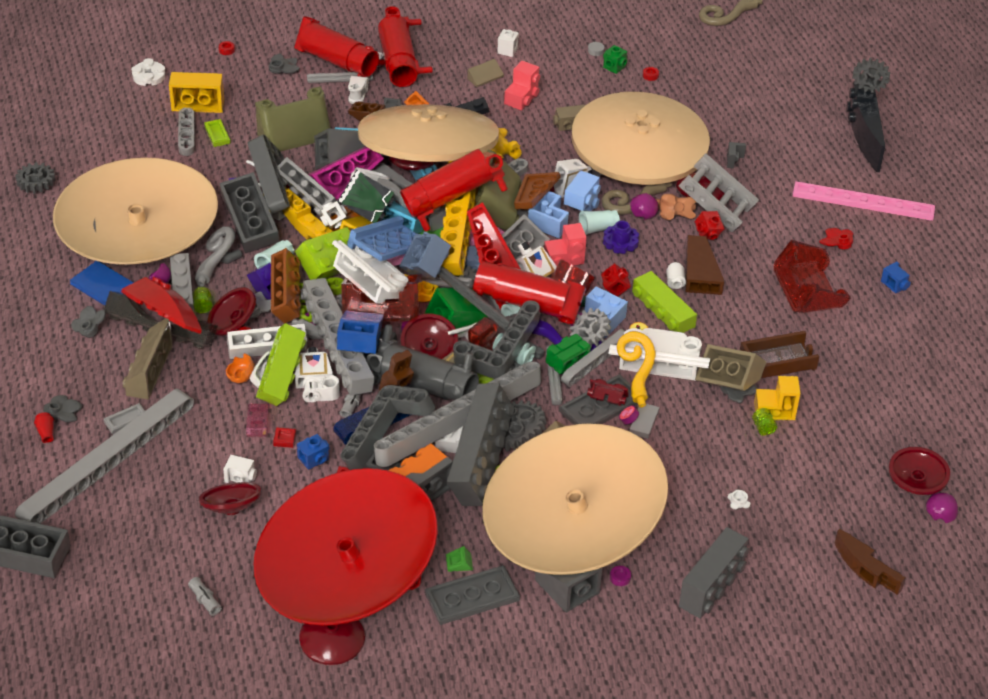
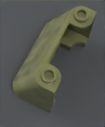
M314 87L307 91L308 99L276 106L273 101L268 99L255 102L257 135L265 134L280 152L313 144L315 135L328 128L331 129L322 88Z
M488 150V151H487V152L496 154V153H495L494 151H492V150ZM503 160L502 169L505 173L503 179L508 189L501 192L497 181H489L478 187V194L475 200L477 203L475 206L483 202L495 225L508 230L519 219L514 202L522 180Z

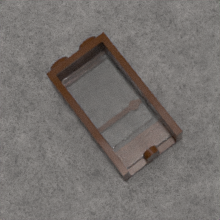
M806 331L743 341L740 345L741 351L756 353L766 361L761 378L810 369L817 370L819 361L818 354L812 355V344H807L806 346L804 344Z

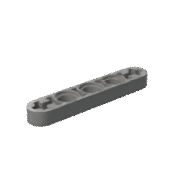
M623 329L618 330L568 368L562 375L561 381L568 387H571L612 356L609 354L610 344L617 345L618 340L624 335L625 331Z

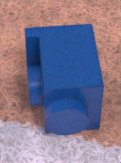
M898 262L885 267L881 282L894 293L907 290L911 284L909 281L910 275L899 267L900 263Z

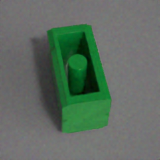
M577 333L570 337L566 336L560 343L552 344L548 347L545 361L556 372L562 374L590 352L591 346L585 340H582Z

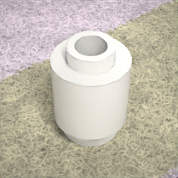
M671 263L666 270L667 284L672 289H680L686 284L685 269L680 263Z

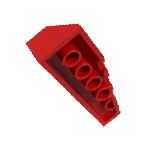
M482 202L468 210L467 214L479 263L482 260H491L494 264L500 266L504 264L520 269L484 203ZM495 300L500 310L504 304H508L502 301Z
M154 276L153 279L144 277L122 288L121 293L138 304L143 305L144 303L146 308L157 312L160 316L169 319V321L180 327L201 334L202 329L189 304L180 294L171 289L172 285L164 282V280Z

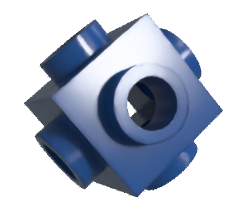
M318 434L297 443V457L308 470L329 460V444Z

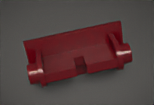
M590 379L591 388H588L587 395L590 398L604 401L605 395H609L608 403L619 406L626 404L629 393L625 386L621 384H608L601 379Z

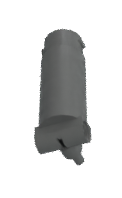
M388 324L385 325L383 337L379 338L376 354H369L366 358L369 368L380 373L382 376L389 370L391 357L394 354L409 350L412 354L410 368L414 375L408 387L424 389L428 394L444 400L450 399L454 401L475 390L477 384H479V377L477 373L472 372L471 368L473 353H466L464 365L437 358L398 344V341L391 339L393 326Z

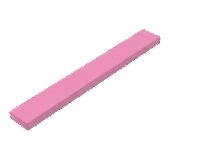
M795 181L793 197L932 221L934 218L935 205L797 181Z

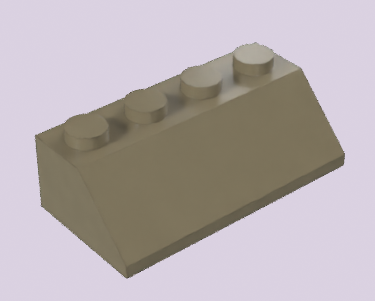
M165 318L149 328L146 336H143L141 347L136 351L135 361L130 364L129 374L123 380L126 396L149 400L173 346L169 319Z

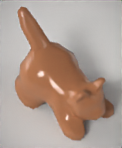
M664 194L661 199H656L660 216L663 219L671 220L675 215L689 219L696 217V214L693 212L696 209V201L692 197L683 198L673 194Z

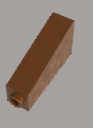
M688 235L685 292L722 295L724 278L706 236Z

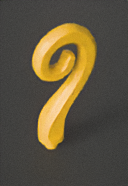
M637 331L625 333L618 340L617 353L623 360L632 362L640 358L642 349L636 345L634 351L629 353L625 350V346L630 342H638L644 347V362L631 384L632 400L642 408L646 406L645 400L648 399L645 382L654 365L656 351L648 336Z

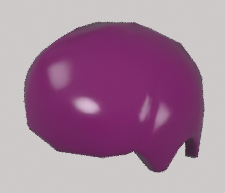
M648 193L639 194L632 198L630 202L631 211L635 217H643L644 220L655 217L658 212L657 200Z
M162 263L160 268L148 278L153 279L154 276L169 283L171 271L165 263Z
M935 493L926 502V511L935 521L943 519L945 523H950L958 516L956 499L950 494Z

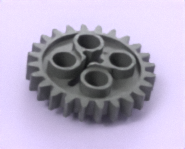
M523 400L519 404H516L515 401L512 402L514 413L511 415L509 430L506 432L504 446L501 450L505 448L506 452L510 448L516 450L517 447L542 434V430H546V416L541 406L537 407L536 403L531 405L530 401L524 404Z

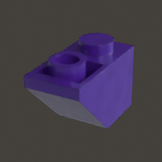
M267 263L247 274V277L255 291L262 292L267 300H271V263Z

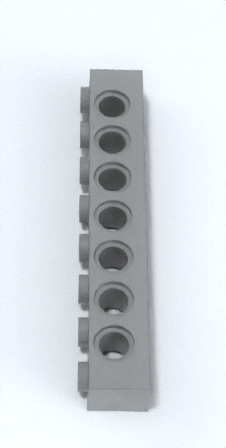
M326 279L303 281V289L300 290L301 299L305 301L306 309L312 315L313 324H316L318 334L324 340V347L328 349L330 359L336 365V372L342 378L343 387L347 388L349 395L372 392L374 376L363 353L337 350V331L343 313Z

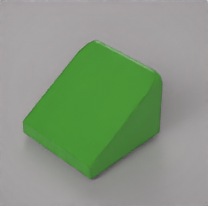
M464 546L446 554L447 570L449 572L473 570L471 553Z

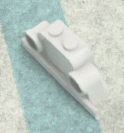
M341 240L333 241L332 244L339 249L333 266L376 304L384 303L386 299H399L402 297L405 286L408 283V278L387 260L379 261L358 246L355 249H351Z
M632 328L624 332L625 334L637 331L645 334L652 341L656 357L649 374L696 381L698 367L709 368L710 358L700 357L702 342L696 337H687L681 332L645 328L642 331ZM630 342L625 346V350L629 353L634 351L636 345L640 346L642 355L639 359L632 362L625 361L620 357L619 369L638 372L645 359V350L640 343ZM610 344L609 354L618 355L617 345Z

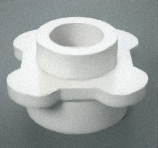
M735 490L733 493L728 494L732 509L750 507L748 495L745 491Z

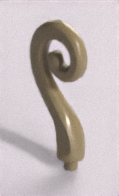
M741 0L726 16H723L724 11L721 7L708 5L700 10L699 18L708 25H726L738 18L744 11L756 9L758 5L762 4V0ZM709 12H716L713 17L707 15Z
M672 183L646 185L640 194L648 193L653 196L666 192V188L672 187ZM615 189L603 195L601 203L605 210H616L618 215L633 213L630 204H627L629 196L626 192ZM615 197L620 198L618 206L612 204L610 200Z

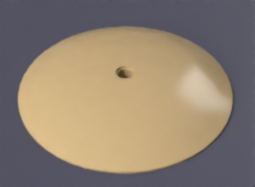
M160 158L124 159L96 167L71 182L56 201L53 211V224L61 241L68 248L83 257L110 264L148 263L175 255L201 239L210 229L216 218L218 200L215 189L208 179L197 170L185 164ZM94 219H95V224H96V232H95L94 226H93Z
M576 424L556 428L522 444L496 469L484 495V526L497 550L507 559L523 568L554 575L577 574L596 570L632 552L655 529L666 506L668 479L664 465L656 451L642 438L629 431L603 424Z

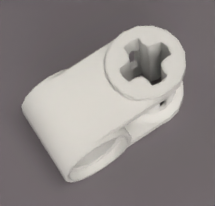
M351 76L348 90L350 91L349 102L351 104L358 101L363 102L368 91V77Z
M334 375L310 376L304 378L302 382L304 388L302 397L306 402L333 401L340 397L339 379Z

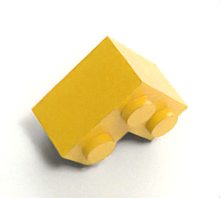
M778 376L776 390L756 389L754 399L756 419L795 420L800 398L797 376Z

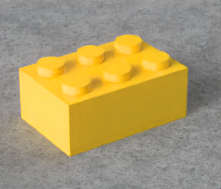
M171 72L169 81L171 111H180L182 108L187 107L193 109L194 112H223L224 88L222 74Z

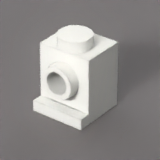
M463 426L435 441V447L440 451L456 453L463 432Z
M230 455L223 469L225 483H229L230 480L250 483L255 480L257 470L254 468V460Z

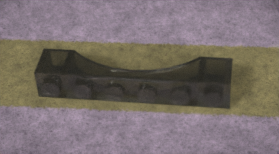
M115 291L109 292L104 310L106 314L110 315V319L116 321L124 319L126 320L125 324L135 327L139 324L146 331L160 322L149 316L137 302L126 295ZM197 319L202 329L201 334L184 329L177 324H170L171 334L176 337V341L187 344V341L192 342L193 347L199 349L212 347L218 325Z

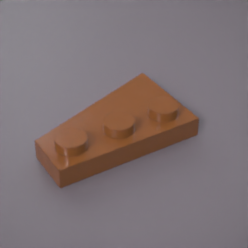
M560 172L525 174L514 202L515 209L527 210L533 208L561 178Z

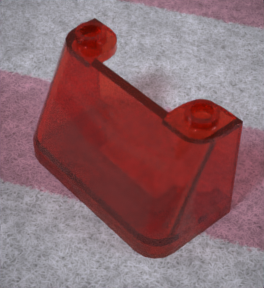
M790 240L776 259L774 272L792 310L806 313L845 306L850 300L848 292L844 289H838L834 292L824 273V270L830 263L826 249Z
M422 274L407 276L408 283L404 291L399 292V299H386L385 302L376 304L354 285L349 278L345 277L341 284L342 313L344 314L346 310L383 314V321H413L417 318L420 309Z

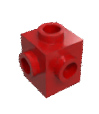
M702 211L694 221L699 235L706 236L709 240L717 239L724 230L718 211Z
M615 263L601 274L604 288L617 297L631 287L628 278L629 273L624 267H619Z

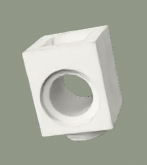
M503 29L498 37L497 54L513 57L518 49L519 33Z

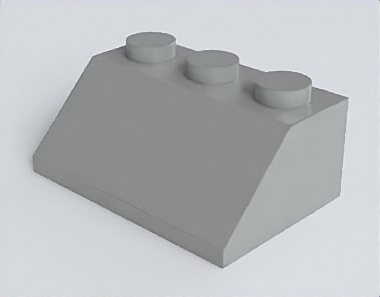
M525 214L502 234L515 259L522 255L517 246L527 240L531 249L538 246L543 247L544 241L550 240Z

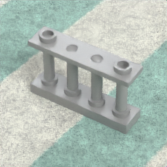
M705 153L694 165L698 171L693 178L688 175L679 184V187L705 210L718 211L723 225L733 232L743 222L738 218L742 211L748 212L759 199ZM703 175L711 181L706 189L698 183ZM716 187L725 193L720 201L712 195ZM730 198L738 205L733 213L725 206Z

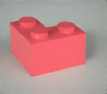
M521 61L514 68L513 83L505 90L504 104L522 111L525 106L530 104L534 97L538 96L540 90L538 88L540 80L538 66Z
M581 223L563 225L562 239L544 241V250L558 268L584 264L586 235Z

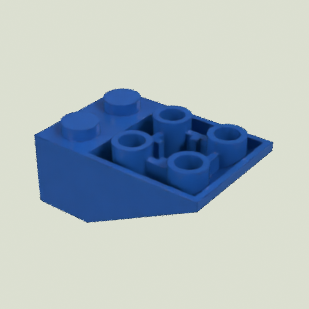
M346 310L340 319L337 331V350L376 354L384 315Z

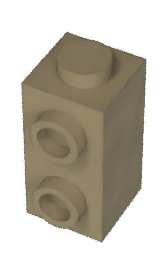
M585 105L556 108L555 115H553V124L557 125L559 131L572 130L576 115Z

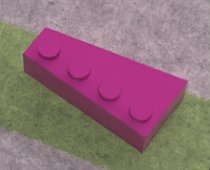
M365 146L308 175L337 200L349 183L351 173L356 167L372 170L384 158L380 153Z

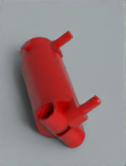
M390 6L385 9V18L380 21L378 32L390 81L395 86L406 87L416 81L417 75L432 73L433 68L432 66L419 67L418 60L415 58L409 26L421 25V19H409L408 16L402 17L399 8Z
M303 16L294 45L296 50L313 54L349 72H355L360 77L371 76L377 69V66L385 64L384 60L379 59L378 52L372 46H365L359 41L321 25L320 21Z
M476 149L400 190L401 197L412 217L419 219L425 232L429 231L431 227L425 216L433 213V210L489 181H497L501 192L506 191L508 188L503 179V176H505L502 169L503 159L497 154L490 152L482 153L479 149Z
M491 260L481 261L473 285V291L478 295H488L492 299L522 307L526 301H535L539 304L540 313L556 317L558 321L567 324L575 323L580 308L579 305H581L586 290L583 285L572 281L565 283L504 264L500 266L494 264Z

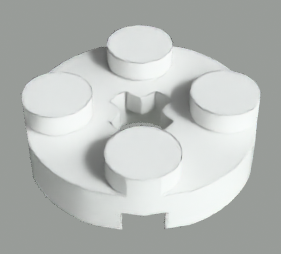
M150 58L145 59L131 69L134 82L142 86H146V84L157 85L165 79V66Z

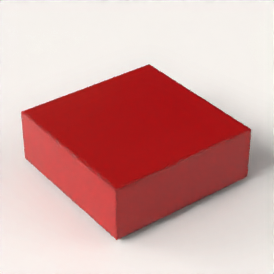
M276 427L273 446L293 448L296 429Z

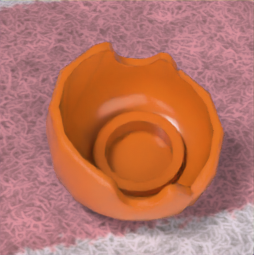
M246 353L243 354V358L234 357L233 362L226 368L227 378L235 383H243L250 380L251 373L255 367L252 358Z

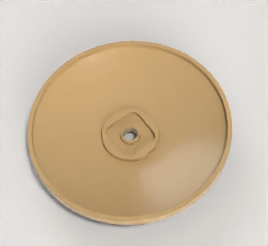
M620 92L597 98L579 111L572 125L571 137L574 149L588 166L607 177L632 184H663L688 176L697 170L694 167L697 161L705 153L708 155L710 144L707 127L694 111L671 98L646 92Z
M414 104L385 108L367 115L358 125V138L369 149L386 156L412 161L441 162L457 160L476 149H479L482 153L491 150L498 142L499 129L491 119L471 110L446 105Z

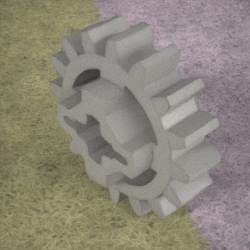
M592 308L587 313L583 310V315L580 316L578 314V319L575 321L574 326L570 327L572 331L570 335L572 336L577 333L591 347L592 344L598 346L599 341H605L604 336H609L607 330L611 329L609 325L610 320L598 308L595 312Z

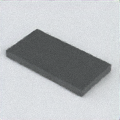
M619 374L606 382L612 385L621 384L628 389L629 397H627L625 405L621 404L619 406L608 403L609 395H605L604 401L590 398L587 392L561 405L559 412L573 425L603 424L618 416L626 407L636 406L638 403L632 400L631 384Z
M504 565L426 588L424 592L440 625L520 601V595Z

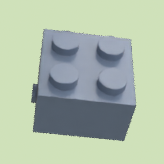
M428 232L415 234L399 267L415 278H435L441 271L443 261L449 255L451 245L436 234H429Z

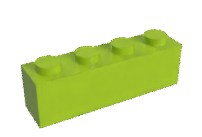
M652 271L634 278L632 288L634 296L638 297L647 308H650L656 317L667 325L669 330L684 333L695 328L697 314Z
M286 323L277 330L256 394L257 398L275 406L287 400L289 396L288 387L295 377L293 371L300 361L299 352L306 343V340H304L306 332Z

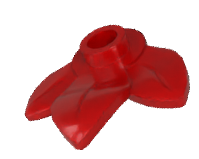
M828 228L825 230L827 237L819 240V243L826 246L837 245L839 249H849L853 243V232L849 229Z

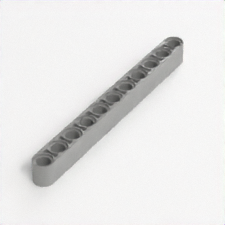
M532 361L524 363L488 383H500L508 399L511 401L541 384L540 364ZM476 389L433 411L430 415L424 416L375 442L376 465L380 467L390 466L464 426Z
M180 389L171 391L19 505L15 512L16 518L38 524L44 522L191 410L194 405V399Z

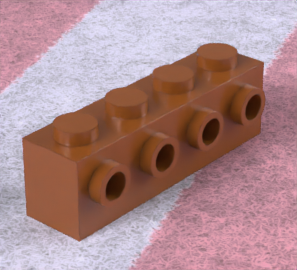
M287 248L271 255V312L284 324L300 317L301 307L300 260Z

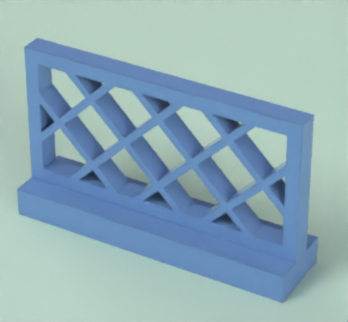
M396 216L352 229L347 246L351 249H355L358 246L379 261H384L406 254L417 233L403 225L404 218Z

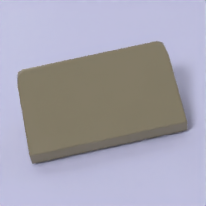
M495 59L469 68L467 79L476 87L504 77Z

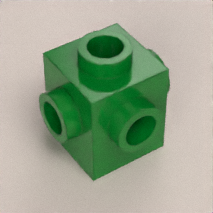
M615 45L607 49L603 54V68L615 74L626 67L627 51Z

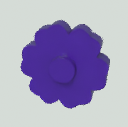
M621 220L616 222L614 226H609L604 230L603 244L606 249H613L614 253L625 254L627 251L632 252L638 247L639 233L636 229L631 228L628 222Z

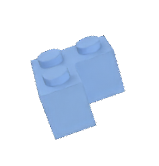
M580 170L565 190L564 204L581 211L596 209L600 201L598 198L601 185H599L600 177Z
M548 191L533 208L529 209L528 218L542 232L560 238L563 233V225H568L569 212L560 209L561 195Z
M596 286L586 296L585 311L587 313L592 308L595 312L598 308L601 312H604L610 320L609 325L611 329L607 330L610 335L626 318L628 301Z

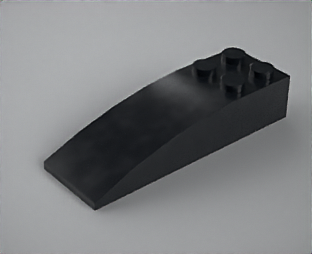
M853 82V87L849 89L850 101H847L846 111H849L848 122H851L855 139L865 158L876 172H880L885 151V141L875 89L873 93L869 89L867 92H864L865 88L859 89V84H854Z

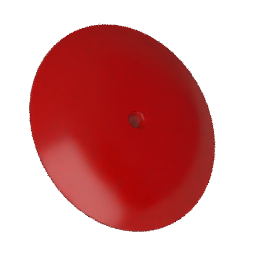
M363 468L342 471L307 485L279 507L260 535L254 554L253 565L256 584L261 595L279 614L296 622L309 625L326 626L349 623L368 617L386 608L415 584L433 555L438 534V523L433 504L424 490L414 481L401 474L382 469Z

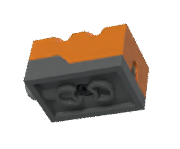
M430 443L426 447L419 449L416 457L406 458L402 461L401 467H394L388 471L401 474L414 481L424 490L430 501L433 502L451 489L447 484V479L453 461Z

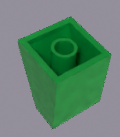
M436 288L424 313L443 316L454 325L455 329L474 323L484 326L488 316L453 288Z

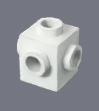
M337 201L335 203L330 202L323 206L320 219L325 227L329 226L330 229L334 227L338 229L348 213L343 205L339 206ZM332 214L337 215V218L335 220H332L330 218Z

